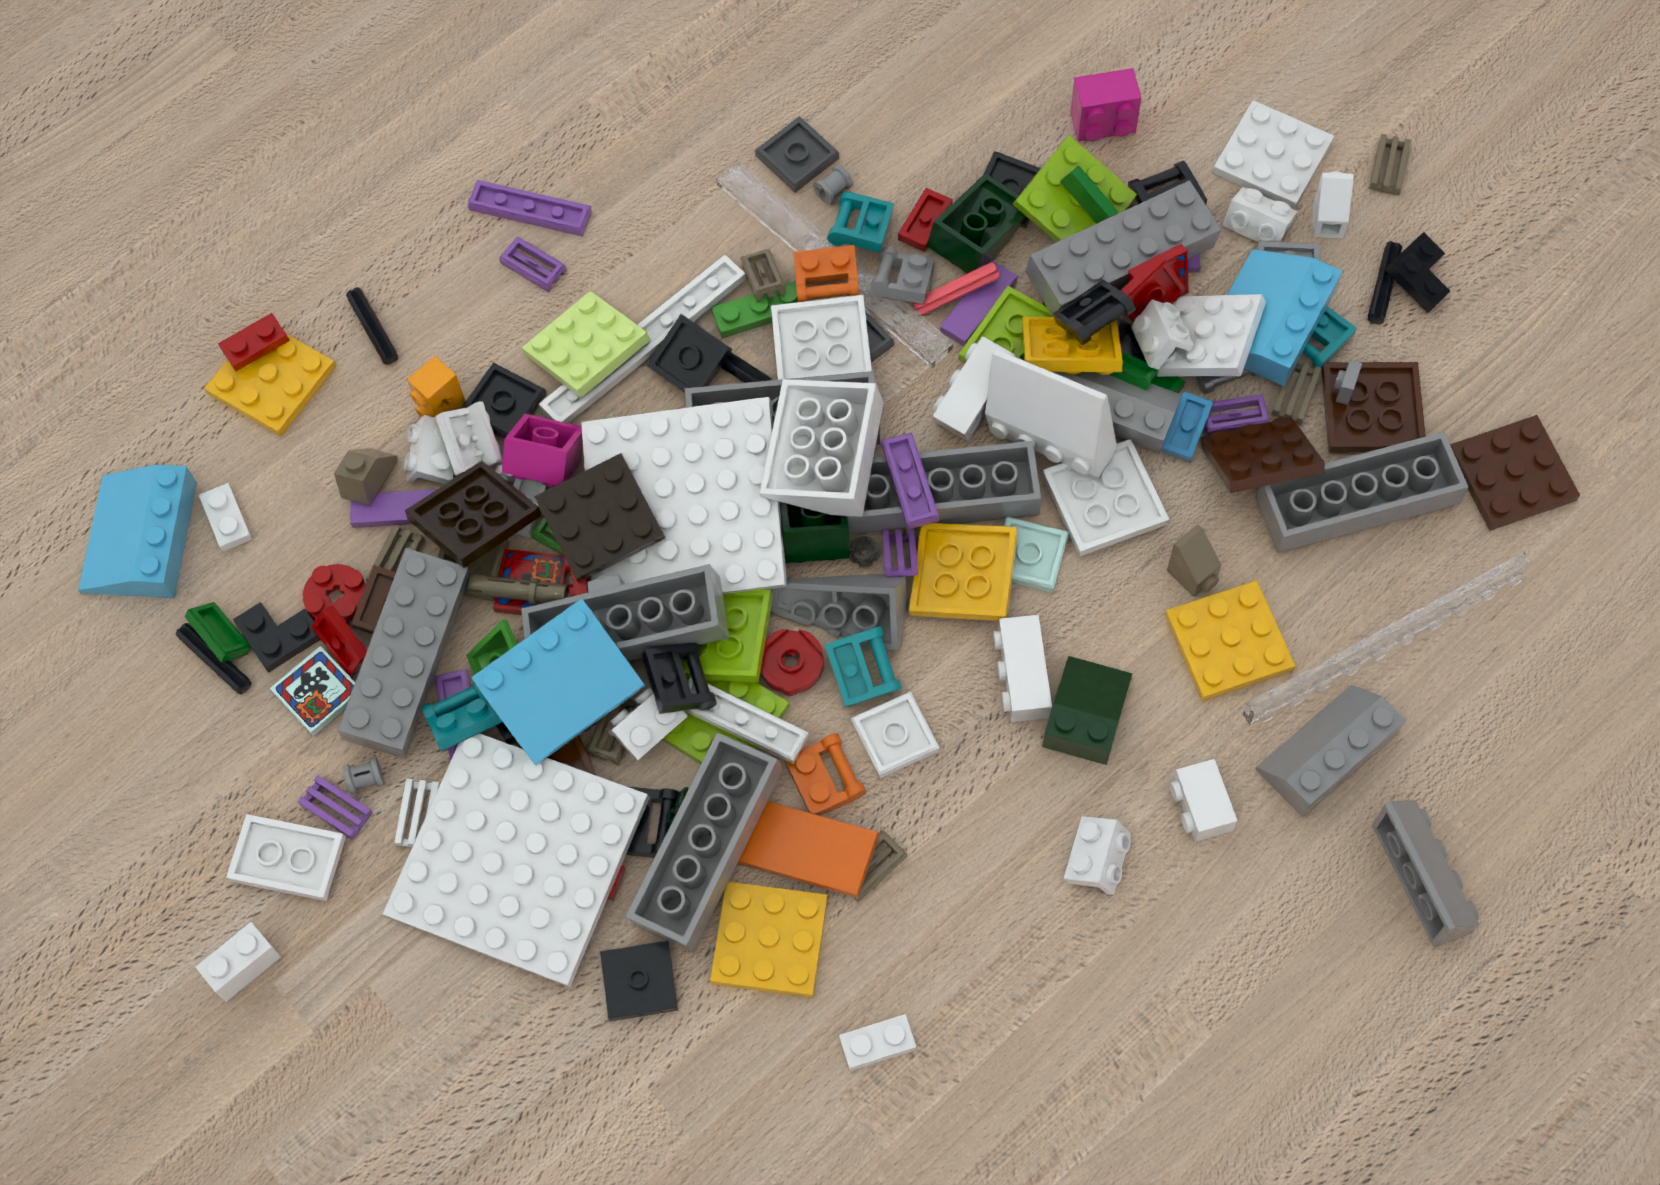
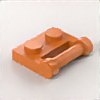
M854 245L793 252L798 302L808 301L807 299L860 295ZM844 279L849 281L846 283L806 287V284Z
M838 733L828 735L820 742L802 749L794 764L784 760L808 812L821 816L866 794L862 782L857 781L841 748L842 741ZM824 754H830L846 787L845 790L839 793L820 757Z

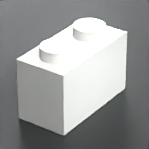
M1215 759L1176 769L1173 782H1170V790L1175 802L1180 801L1184 813H1181V820L1186 833L1191 832L1194 842L1232 832L1236 826L1237 818Z
M250 922L195 968L215 993L227 1002L279 960L281 956L262 932Z

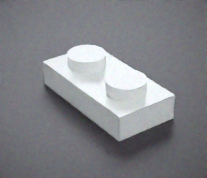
M229 483L199 495L222 552L253 540Z
M906 1014L839 1035L849 1071L916 1050V1044Z

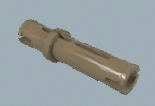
M471 574L468 583L470 595L521 599L528 601L529 604L568 598L569 594L568 584L540 582V579L532 578L530 581Z

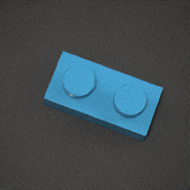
M1183 391L1161 452L1191 462L1213 407V401Z

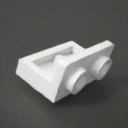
M1242 187L1231 200L1222 225L1256 242H1281L1285 232L1294 222L1298 211L1290 208L1283 201H1274L1263 196L1256 189Z
M1152 299L1143 312L1135 319L1131 327L1148 366L1157 370L1161 368L1176 347L1191 351L1194 347L1189 336V330L1185 327L1180 316L1179 309L1168 302L1161 303Z
M482 401L476 402L467 408L442 412L435 416L455 476L462 474L480 461L485 462L489 467L502 461L500 447L495 439L490 424V417Z
M423 415L416 424L411 425L408 432V442H411V447L404 461V470L407 471L406 482L413 483L419 477L445 485L453 479L454 470L436 418Z
M650 686L635 698L638 704L631 711L628 712L624 708L610 720L613 726L607 731L611 736L617 738L636 761L688 717L684 711L659 714Z
M1081 816L1063 879L1069 884L1099 887L1106 894L1114 895L1117 884L1120 883L1122 878V865L1125 855L1131 846V833L1118 820Z

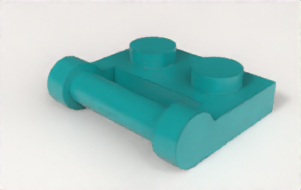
M852 192L842 193L839 199L840 209L834 226L829 230L827 240L835 246L848 244L880 253L894 203ZM854 209L860 210L855 229L846 228L851 211Z
M1327 306L1312 334V337L1324 345L1325 348L1321 352L1308 342L1303 354L1314 361L1313 365L1315 367L1322 368L1323 362H1329L1355 335L1357 328Z
M881 626L825 644L845 707L902 689L899 679H895L882 640L884 633ZM868 641L883 684L875 687L873 686L860 644Z
M472 682L473 686L433 705L428 703L421 706L441 751L502 723V720L475 682Z

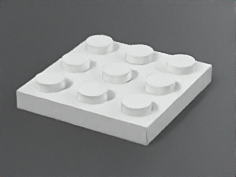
M1253 100L1213 168V174L1242 187L1256 189L1263 196L1274 201H1283L1295 210L1333 143L1334 135Z
M1263 294L1180 296L1173 305L1179 309L1180 316L1185 327L1189 330V336L1194 347L1191 351L1176 347L1159 369L1157 377L1241 376L1266 305Z
M863 295L771 306L778 380L872 371Z
M1131 439L1117 444L1116 452L1099 478L1088 473L1086 475L1080 474L1064 463L1042 471V477L1079 557L1166 526L1169 523L1170 519Z

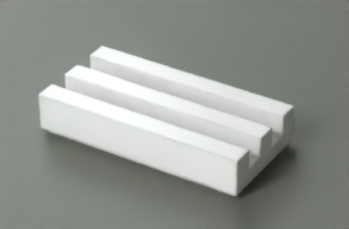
M406 779L394 840L396 846L413 847L418 834L425 791H431L427 808L428 813L440 786L439 782L432 781V783H427L425 780L415 782L413 779ZM417 790L409 838L405 839L413 791Z

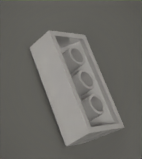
M1053 372L1108 396L1115 436L1124 440L1131 439L1137 445L1160 453L1181 400V394L1151 384L1146 391L1109 374L1081 372L1071 375L1065 372Z
M1351 685L1259 764L1256 770L1304 817L1396 737L1406 720L1382 696Z
M1416 800L1394 801L1385 804L1372 826L1433 947L1436 948L1471 934L1479 925L1477 909L1464 896L1461 890L1463 884L1459 874L1455 870H1451L1445 859L1447 853L1443 843L1439 839H1435L1430 830L1431 822L1428 814L1424 809L1419 808Z

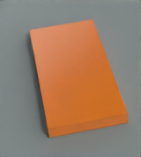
M767 802L737 864L858 898L879 838V833Z

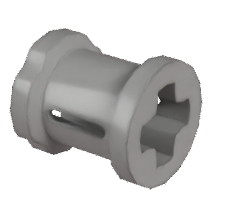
M837 164L824 179H817L813 183L815 192L827 204H831L834 201V197L843 189H849L853 186L849 173Z
M372 757L370 762L353 767L349 764L343 766L344 777L350 794L357 793L359 788L373 784L378 786L384 785V778L377 757Z

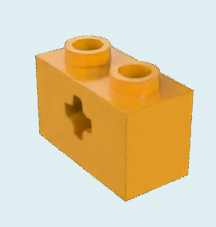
M436 356L431 358L407 379L411 389L409 396L417 405L415 411L421 418L423 415L435 417L442 412L461 409L465 403L457 375Z

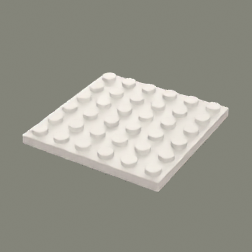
M769 397L581 422L585 471L622 453L665 536V539L592 575V581L597 580L601 575L613 574L619 575L627 584L710 564L720 576L723 594L787 587L780 501L764 498L759 494L773 429L772 406Z
M478 733L458 744L383 915L538 976L571 987L650 797L646 793L549 758H545L535 765L523 749Z

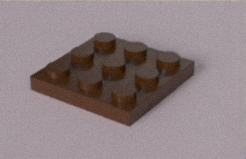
M1323 362L1321 372L1328 452H1370L1426 437L1418 362H1359L1362 363L1348 405L1336 402L1339 389L1334 388V384L1339 370L1346 371L1349 362Z
M1538 415L1450 444L1468 485V490L1489 531L1575 502L1580 497V493Z
M1280 417L1272 422L1258 425L1248 424L1240 429L1216 431L1211 435L1200 437L1201 449L1230 493L1325 473L1324 460L1292 417Z

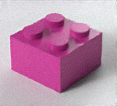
M1134 68L1074 77L1070 114L1077 142L1097 141L1105 137H1123L1130 133H1136L1141 94Z
M524 414L505 437L502 473L510 474L519 480L531 479L539 481L549 487H554L568 480L582 461V426Z

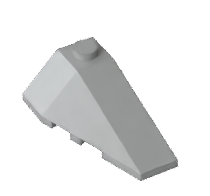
M885 574L787 579V587L770 589L773 595L772 613L806 626L814 625L829 631L828 634L835 637H848L881 626L884 633L882 640L885 649H900L907 611L906 576L885 577ZM869 641L860 644L861 647L871 649Z

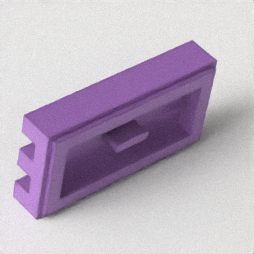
M518 236L499 257L502 265L548 293L552 289V284H556L560 280L559 275H564L567 271L566 265ZM519 248L523 250L524 252L528 253L529 255L533 256L534 258L538 259L539 261H541L542 263L546 264L554 270L552 272L549 271L548 269L539 265L533 259L519 253L518 251H516V249Z
M1263 394L1213 402L1210 413L1257 405L1259 408L1244 411L1235 410L1212 416L1209 414L1205 424L1206 435H1211L1216 431L1240 429L1248 424L1258 425L1270 422Z
M914 528L908 529L907 534H902V529H895V534H889V529H882L885 577L918 575ZM909 542L911 568H905L903 543ZM890 543H896L898 568H891Z
M317 775L314 779V785L312 787L309 786L306 790L307 794L304 798L301 796L297 802L300 806L353 840L373 812ZM323 788L362 815L358 818L319 791ZM315 798L352 822L354 824L353 827L350 829L312 804V800Z

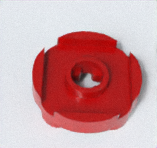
M343 564L318 566L313 570L312 576L307 580L303 589L302 597L305 609L315 620L322 609L333 605L336 611L344 617L347 625H349L348 622L353 620L366 583L361 573L350 566ZM335 590H340L344 594L343 598H337L336 602H331L329 594Z
M782 629L774 632L766 639L760 673L764 681L771 688L782 692L784 695L794 696L797 693L810 689L818 682L824 671L822 647L812 634L800 629L799 632ZM789 655L793 658L797 655L799 657L797 660L798 665L796 667L784 666L786 663L784 657Z

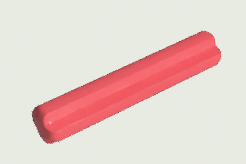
M992 262L927 293L924 304L913 302V306L917 314L923 316L1000 278L998 269Z

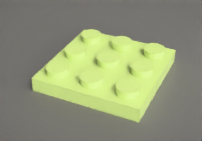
M589 291L521 348L525 356L582 398L648 343L650 337L647 331Z

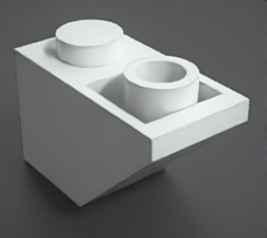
M1338 171L1322 173L1312 205L1313 237L1344 238L1349 223L1353 174H1345Z

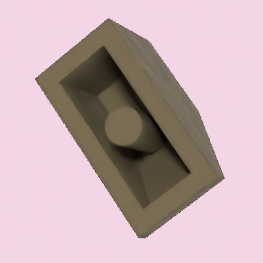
M371 448L348 450L334 472L341 498L370 506L398 460L397 455Z
M1196 525L1174 543L1167 571L1193 597L1202 590L1205 593L1210 591L1218 583V574L1221 568L1217 555L1204 530L1199 525Z

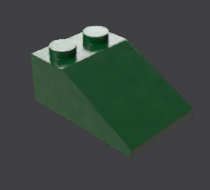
M985 173L933 221L927 247L967 274L991 263L1027 218L1013 205V202L1019 195Z
M780 502L785 563L849 558V526L847 516L829 515Z
M1068 656L1049 716L1042 747L1107 765L1132 673Z

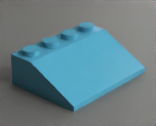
M1252 249L1227 294H1263L1266 301L1244 369L1281 386H1285L1336 292L1343 271L1315 258Z
M150 465L102 475L78 589L80 593L175 598L197 485L187 466Z
M582 598L471 677L535 765L645 687V684Z

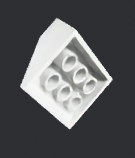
M997 349L994 350L991 359L985 410L990 432L999 439L1006 438L1013 442L1033 441L1034 451L1044 454L1052 462H1062L1071 466L1080 474L1086 475L1088 473L1099 478L1117 450L1108 396Z
M783 379L759 493L760 496L829 515L862 517L884 403L876 383Z

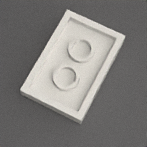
M246 814L226 878L229 882L327 901L346 837L343 833Z

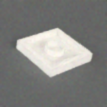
M911 691L851 718V723L879 779L929 757L940 750Z

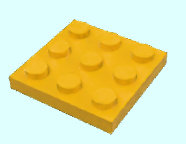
M1022 317L1024 361L1050 372H1065L1071 375L1081 372H1097L1102 375L1122 372L1123 360L1117 319L1092 335V340L1081 345L1075 336L1056 323L1054 317Z
M288 334L289 342L235 372L229 361L226 360L204 388L209 396L280 437L336 368L334 360Z
M931 523L921 526L917 550L918 575H915L913 578L909 605L910 615L991 621L1008 618L1019 533L1017 527Z
M1257 580L1168 609L1165 612L1167 622L1202 701L1292 672L1296 667Z
M728 882L722 903L710 977L711 985L813 998L828 895Z

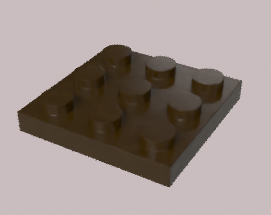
M622 453L534 496L577 582L665 539Z
M483 461L478 462L405 510L407 519L463 568L541 517L540 509L535 503Z

